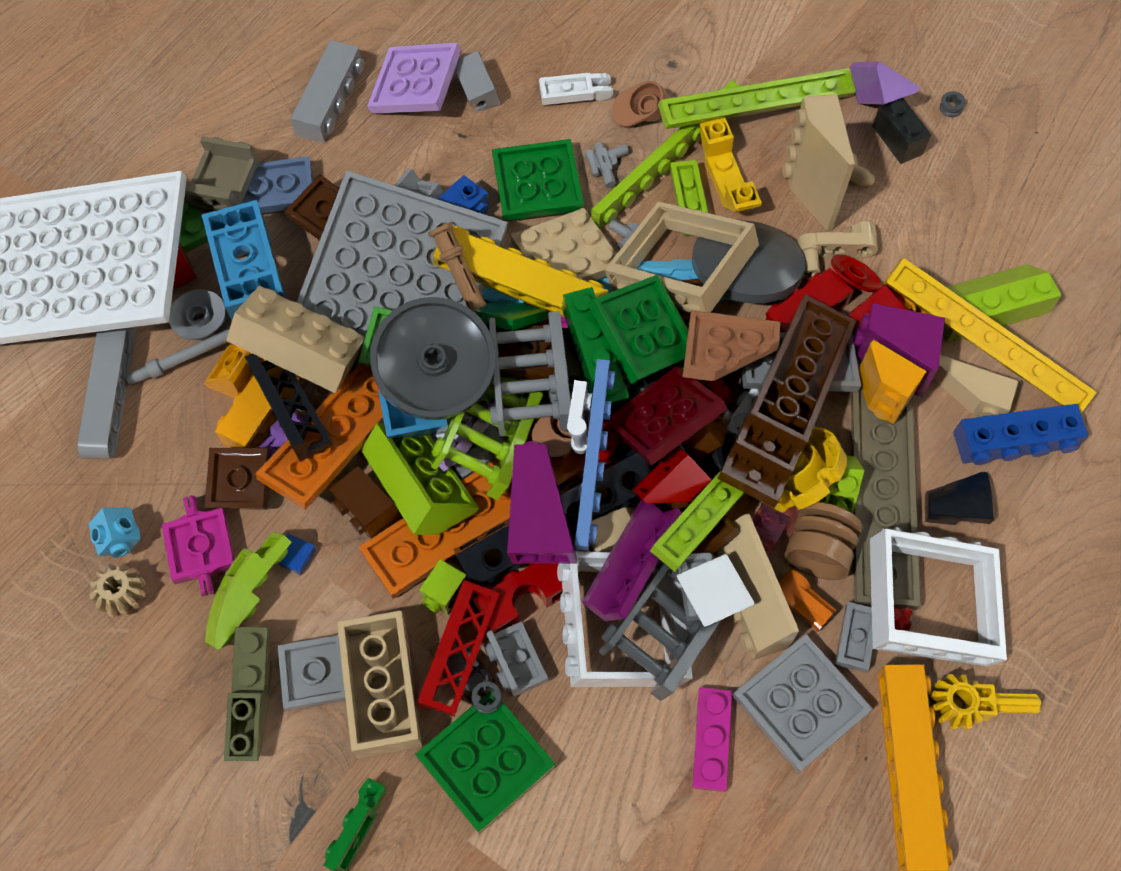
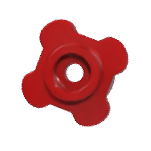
M894 608L895 629L903 631L911 629L912 622L909 620L912 614L911 609L906 608L902 611L899 608Z

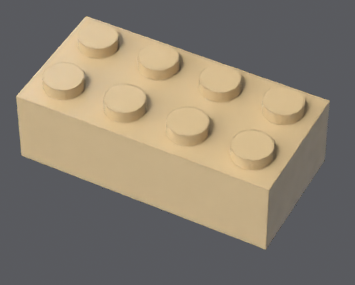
M258 286L234 313L226 341L336 394L355 366L365 337L351 328H346L331 321L324 315H319L303 307L300 303L292 302L276 294L271 289Z
M402 611L338 621L337 627L351 752L357 759L423 747L407 626Z

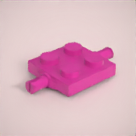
M190 495L189 499L187 496L183 498L186 515L161 525L172 582L178 584L193 579L199 580L201 596H208V593L210 595L215 593L211 576L228 570L235 557L224 509L219 508L208 512L198 511L196 496Z

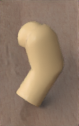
M853 154L855 166L850 182L859 186L870 187L875 181L874 174L870 173L868 169L858 166L857 155Z

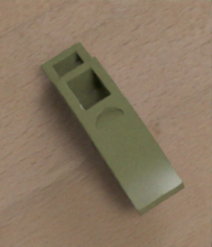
M235 627L231 693H228L224 761H259L265 731L272 661H269L270 628Z

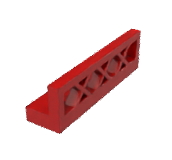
M463 580L417 701L418 708L430 711V708L455 717L496 606L499 592ZM476 593L490 598L488 608L474 615L470 606L473 594ZM467 611H468L470 617L464 619L465 616H466V613H467ZM484 617L480 627L477 619ZM473 622L478 632L477 638L463 645L458 635L462 626ZM457 641L459 647L453 649L455 642ZM473 646L471 654L468 656L466 649ZM462 652L467 663L465 670L451 675L447 666L449 658ZM445 671L448 678L441 680ZM462 677L457 688L454 680ZM449 682L455 693L451 706L434 700L438 687Z

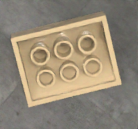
M837 94L803 97L800 109L796 110V126L791 130V145L787 146V161L783 162L782 173L784 179H788L790 190L827 231H832L855 166V161Z

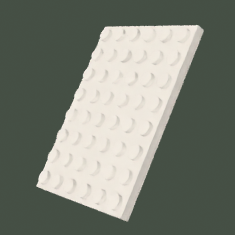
M182 171L0 198V344L168 323L187 181L186 175Z

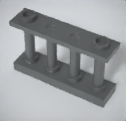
M659 559L654 567L656 570L643 587L628 616L621 619L617 625L614 622L611 623L601 636L605 642L598 652L604 655L616 645L654 676L653 680L657 684L651 691V694L662 701L674 693L720 621L707 627L703 626L701 620L687 621L685 608L657 586L665 573L680 584L677 579L679 570L674 572ZM649 596L687 626L686 630L690 634L685 641L683 639L680 641L640 610ZM632 621L671 651L670 655L674 658L669 666L666 664L662 666L623 635Z

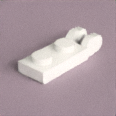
M581 73L540 78L539 88L542 105L594 99L597 101L609 100L614 95L613 88L609 87L611 77L606 73Z

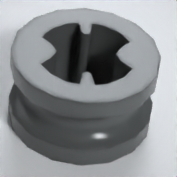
M956 91L945 93L941 99L940 111L948 117L959 116L965 105L964 96ZM950 102L955 103V106H950Z
M486 681L474 687L472 702L478 712L491 714L499 709L502 703V696L499 687L495 683ZM487 690L493 691L492 697L495 701L491 705L488 702L487 706L481 705L479 694L482 691L487 694Z

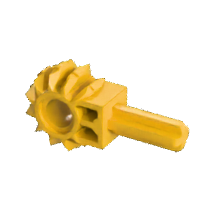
M949 674L945 677V681H937L935 683L937 691L931 692L929 697L937 702L931 706L934 712L939 711L941 713L938 723L942 724L949 720L951 730H956L959 726L964 730H969L972 728L973 723L979 724L982 721H989L997 716L998 713L1038 714L1041 709V700L1036 694L995 693V686L993 684H979V681L968 684L967 674L960 675L958 679L954 674ZM953 695L962 699L964 709L954 704Z

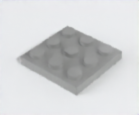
M806 634L732 695L798 774L873 710Z

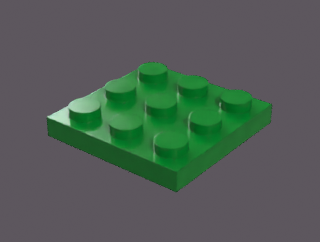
M571 139L492 149L503 221L570 213L584 208Z
M658 274L594 298L588 303L591 312L631 384L685 360L688 329Z
M489 691L481 698V705L487 706V702L491 705L495 701L492 697L493 691ZM503 702L499 709L491 714H482L472 705L415 754L479 834L556 767L554 761Z

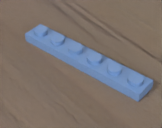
M597 359L575 540V550L582 552L589 551V543L596 544L598 525L592 524L593 512H599L601 493H595L596 482L603 481L605 462H599L600 450H606L608 432L602 430L604 420H610L612 401H606L607 390H613L615 371H609L610 360Z

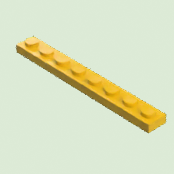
M901 258L884 283L928 314L944 317L945 326L1060 406L1078 404L1082 414L1097 392L907 259Z

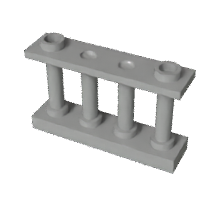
M560 312L548 313L549 325H543L544 328L497 332L495 318H489V332L492 336L496 353L493 374L496 406L490 407L492 425H498L499 436H506L504 421L553 416V419H559L560 430H568L567 424L571 400ZM545 340V343L551 342V349L546 350V353L499 357L498 344ZM548 365V368L554 367V375H549V378L501 383L500 369ZM550 390V393L557 394V400L552 401V404L503 409L502 395Z

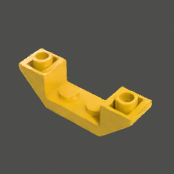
M726 118L700 123L699 128L705 165L722 206L733 212L761 206L762 202L753 181L744 182L732 154L734 137Z

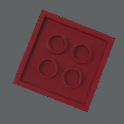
M676 366L610 415V420H605V422L617 436L650 465H653L658 460L663 459L682 442L690 439L694 433L705 425L714 421L728 408L722 398L694 378L683 377V370Z

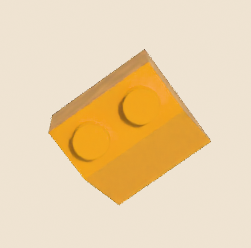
M873 339L858 369L867 408L873 411L879 419L887 420L894 424L913 397L927 371Z

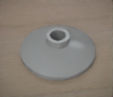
M196 289L180 295L172 303L169 324L172 330L184 339L201 340L215 334L225 321L226 308L224 302L216 293L209 290Z

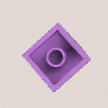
M879 61L852 63L850 67L858 104H886L917 93L920 89L918 85Z

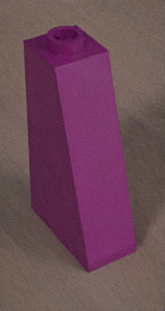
M528 441L523 445H514L507 554L513 564H577L574 544L546 444L535 441Z

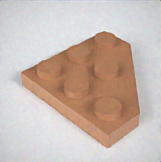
M691 310L683 377L715 381L776 351L780 339V322Z

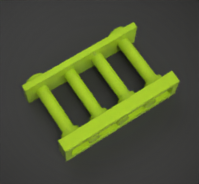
M490 384L485 395L495 399V387ZM538 391L530 392L526 398L521 396L520 399L511 394L502 395L503 404L511 408L537 406L540 404L543 394ZM476 403L466 411L492 425L489 409ZM465 412L452 417L444 437L437 439L431 451V454L435 455L431 468L437 470L446 457L486 477L487 482L491 483L486 495L498 500L509 487L512 479L514 445H523L525 443L534 418L504 421L505 435L508 436L507 442L500 443L462 424L461 420ZM455 434L496 454V458L499 459L498 465L492 467L452 447L451 444Z

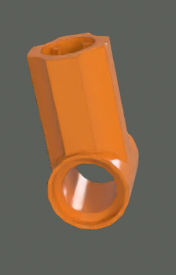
M789 569L778 581L790 610L817 632L836 612L835 608L810 589V583L799 572Z

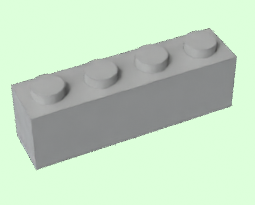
M333 40L329 41L290 118L295 136L325 143L328 135L333 133L335 121L344 110L345 100L348 94L353 92L355 80L364 68V60L361 59L359 47Z

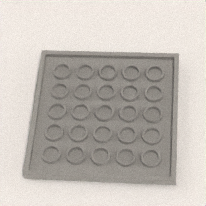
M346 170L297 303L319 315L328 317L333 322L355 330L364 337H366L374 306L393 311L406 302L426 297L446 298L466 306L452 273L433 265V254L437 244L434 238L429 236L428 232L452 222L454 226H459L469 231L470 235L479 239L487 237L495 241L497 246L501 247L508 222ZM476 283L483 297L486 286Z

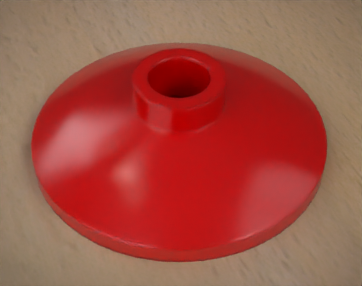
M842 254L832 257V268L853 290L857 288L862 291L875 292L881 287L879 277L864 263Z

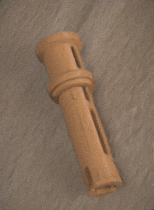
M449 222L428 232V234L434 238L441 253L439 258L443 262L446 261L466 306L475 311L485 306L486 303L463 256V253H465L464 246L459 245L452 230L454 225L452 222Z

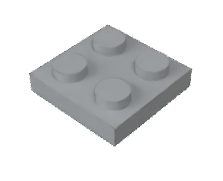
M338 635L277 645L282 701L285 711L346 701Z

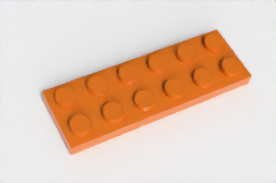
M359 364L346 377L336 394L332 392L315 410L333 446L300 462L287 440L256 472L258 481L304 510L314 502L363 447L376 423H384L378 387L370 366ZM308 431L304 439L306 447L322 440V437L319 433Z

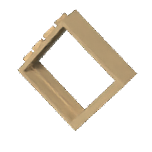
M658 201L606 267L605 273L611 289L615 291L656 275L636 268L666 229L733 245L703 287L658 275L677 309L687 312L694 310L711 313L759 246L755 225L746 221Z

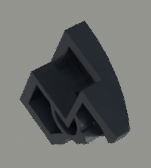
M987 472L974 474L926 491L925 522L956 525L959 521L990 524L994 520L992 493Z

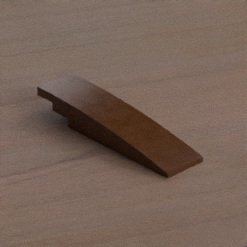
M804 294L717 479L775 508L781 498L788 478L795 469L802 449L809 440L857 320Z

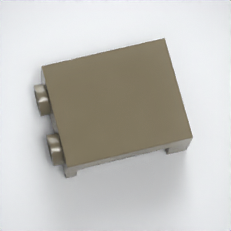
M202 137L200 143L204 148V153L191 182H186L185 203L193 207L214 211L242 204L259 164V159L253 147L241 141L232 142L218 137Z

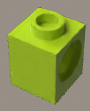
M440 559L419 589L421 598L424 600L422 604L434 613L442 611L448 615L454 607L463 580L468 581L467 575Z

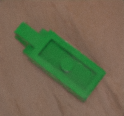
M367 778L358 790L359 801L355 809L351 808L343 820L342 826L344 829L339 838L333 840L325 853L326 861L323 866L331 871L348 870L378 815L375 812L388 790L384 785Z

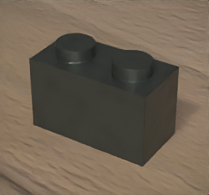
M904 98L879 106L872 127L899 163L903 164L923 155L931 133Z

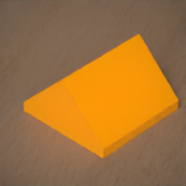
M229 343L205 380L204 385L235 398L239 392L244 390L249 382L252 371L245 356L252 353ZM259 357V359H260V361H261V363H262V362L264 361V359L261 358V357Z

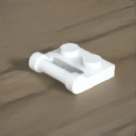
M574 380L567 429L572 436L571 446L573 451L578 454H584L587 448L588 437L586 436L587 422H590L593 393H589L587 382Z

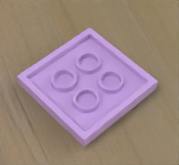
M458 43L389 47L367 105L370 112L374 114L441 111L461 53Z

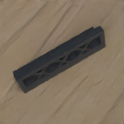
M254 354L245 356L256 381L299 461L301 462L333 446L295 374L284 369L280 379L269 377L266 371L277 365L267 360L261 363L259 357ZM283 387L296 389L292 401L280 398ZM295 409L308 411L304 423L292 420ZM308 431L319 433L322 437V440L306 447L304 442Z

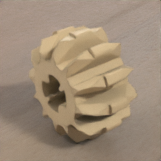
M121 562L117 568L113 564H108L106 573L97 571L98 581L89 582L90 587L94 590L89 596L93 602H96L95 608L100 612L106 611L110 617H115L118 612L123 616H128V608L132 606L135 609H139V604L136 600L146 597L145 592L142 590L146 585L145 580L139 577L140 572L135 567L129 569L126 563Z

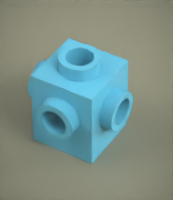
M131 507L102 508L89 523L91 541L95 544L98 556L112 555L114 558L123 557L129 554L131 549L141 540L140 530L136 525Z

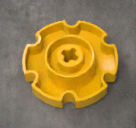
M813 427L809 440L802 449L795 469L788 478L778 504L773 508L763 502L761 503L770 510L785 512L792 506H796L798 510L804 509L830 493V485L841 480L847 465L846 453L836 436L829 430Z

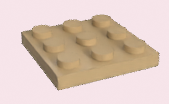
M585 208L511 234L512 245L515 249L522 252L524 257L531 260L535 258L542 259L548 262L551 268L559 271L562 269L569 270L575 273L577 278L586 282L606 277L605 269L617 254Z

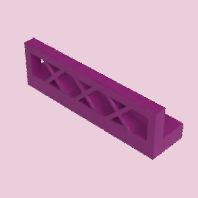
M643 500L640 501L582 603L605 622L626 618L659 560L650 552L651 548L683 512L678 508L662 512L654 504H646Z

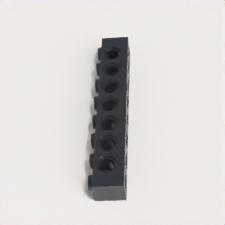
M682 443L678 445L679 448L686 452ZM633 449L604 465L603 481L596 482V490L599 487L606 486L608 496L600 502L599 512H593L592 520L604 516L606 512L613 508L619 510L630 505L633 502L632 498L637 495L633 489L651 472L648 466L649 463ZM628 471H633L635 475L634 482L630 486L624 487L621 482L622 476ZM583 477L559 490L571 537H574L577 532L578 515L574 517L568 516L567 508L573 502H580ZM509 519L453 549L471 583L480 584L482 587L487 586L498 578L497 574L506 569L513 571L523 565L513 564L507 554ZM489 549H499L501 555L497 561L491 563L484 560L485 553Z

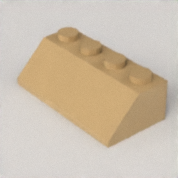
M748 513L732 522L740 534L711 556L712 560L724 554L729 557L754 601L753 606L730 617L734 623L738 622L742 631L740 640L745 652H750L753 660L788 649L798 634L799 629L751 516Z

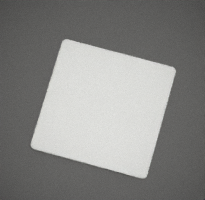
M726 554L677 575V579L705 627L754 605L753 599Z

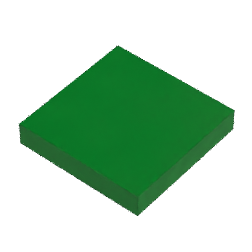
M503 299L487 303L485 306L473 311L481 318L485 325H489V318H495L497 328L509 331L544 322L548 317L547 309Z

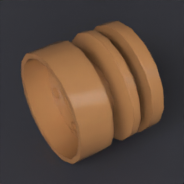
M816 502L809 507L800 509L793 526L795 533L791 534L784 553L786 562L793 568L816 578L826 580L845 579L849 574L854 558L852 550L858 545V538L863 529L861 520L849 511L827 503Z

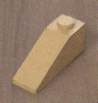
M940 355L938 371L933 378L935 382L968 411L981 417L1009 413L1018 384L1017 380Z

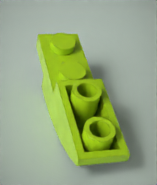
M272 532L256 552L243 548L233 561L216 592L210 609L205 642L218 651L222 646H227L235 637V627H238L243 621H247L253 616L257 609L256 604L261 599L251 591L254 588H259L268 577L267 572L274 563L278 564L287 555V548L292 542L285 535Z

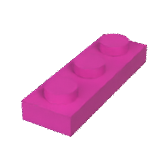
M701 687L698 690L692 789L726 792L732 691Z

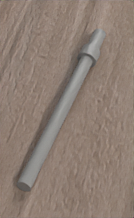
M229 329L161 360L156 358L145 363V367L125 375L127 382L131 386L149 377L154 379L165 374L164 371L227 343L226 339Z

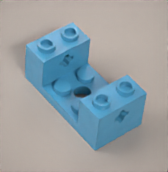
M254 200L202 214L224 305L231 320H233L234 313L258 286L271 289L276 294L287 299L271 250L273 246L258 201ZM249 254V256L243 260L236 259V257Z

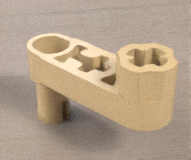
M860 221L852 225L850 233L816 232L806 233L798 238V245L805 257V270L803 274L805 279H810L816 273L821 274L819 258H832L837 254L847 255L852 258H868L875 255L878 251L875 225L871 224L870 221Z

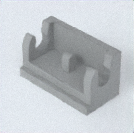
M476 51L458 59L455 71L470 105L484 101L475 106L477 112L495 105H501L479 52Z

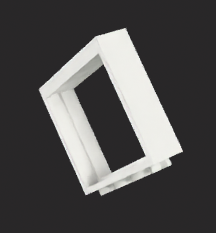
M897 527L893 530L882 529L881 532L870 538L873 649L990 667L1007 660L999 549L981 546V542H958L953 537H930L925 532H901V529ZM892 551L973 565L978 643L895 629Z
M575 551L577 564H558L557 569L558 580L562 581L563 589L560 597L561 612L565 613L562 637L564 644H567L568 648L565 672L570 677L571 687H655L657 682L653 680L654 676L649 672H587L578 571L599 572L610 552ZM665 573L657 586L684 607L681 585ZM659 604L661 627L679 641L681 639L685 641L687 638L686 625ZM664 646L665 662L669 666L674 657L670 655L671 651ZM691 667L678 686H682L693 678Z

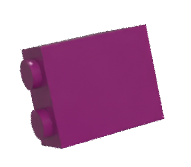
M873 303L869 313H863L860 328H857L853 342L855 346H858L856 358L863 361L868 347L874 339L927 371L914 393L916 396L923 397L939 368L945 318Z

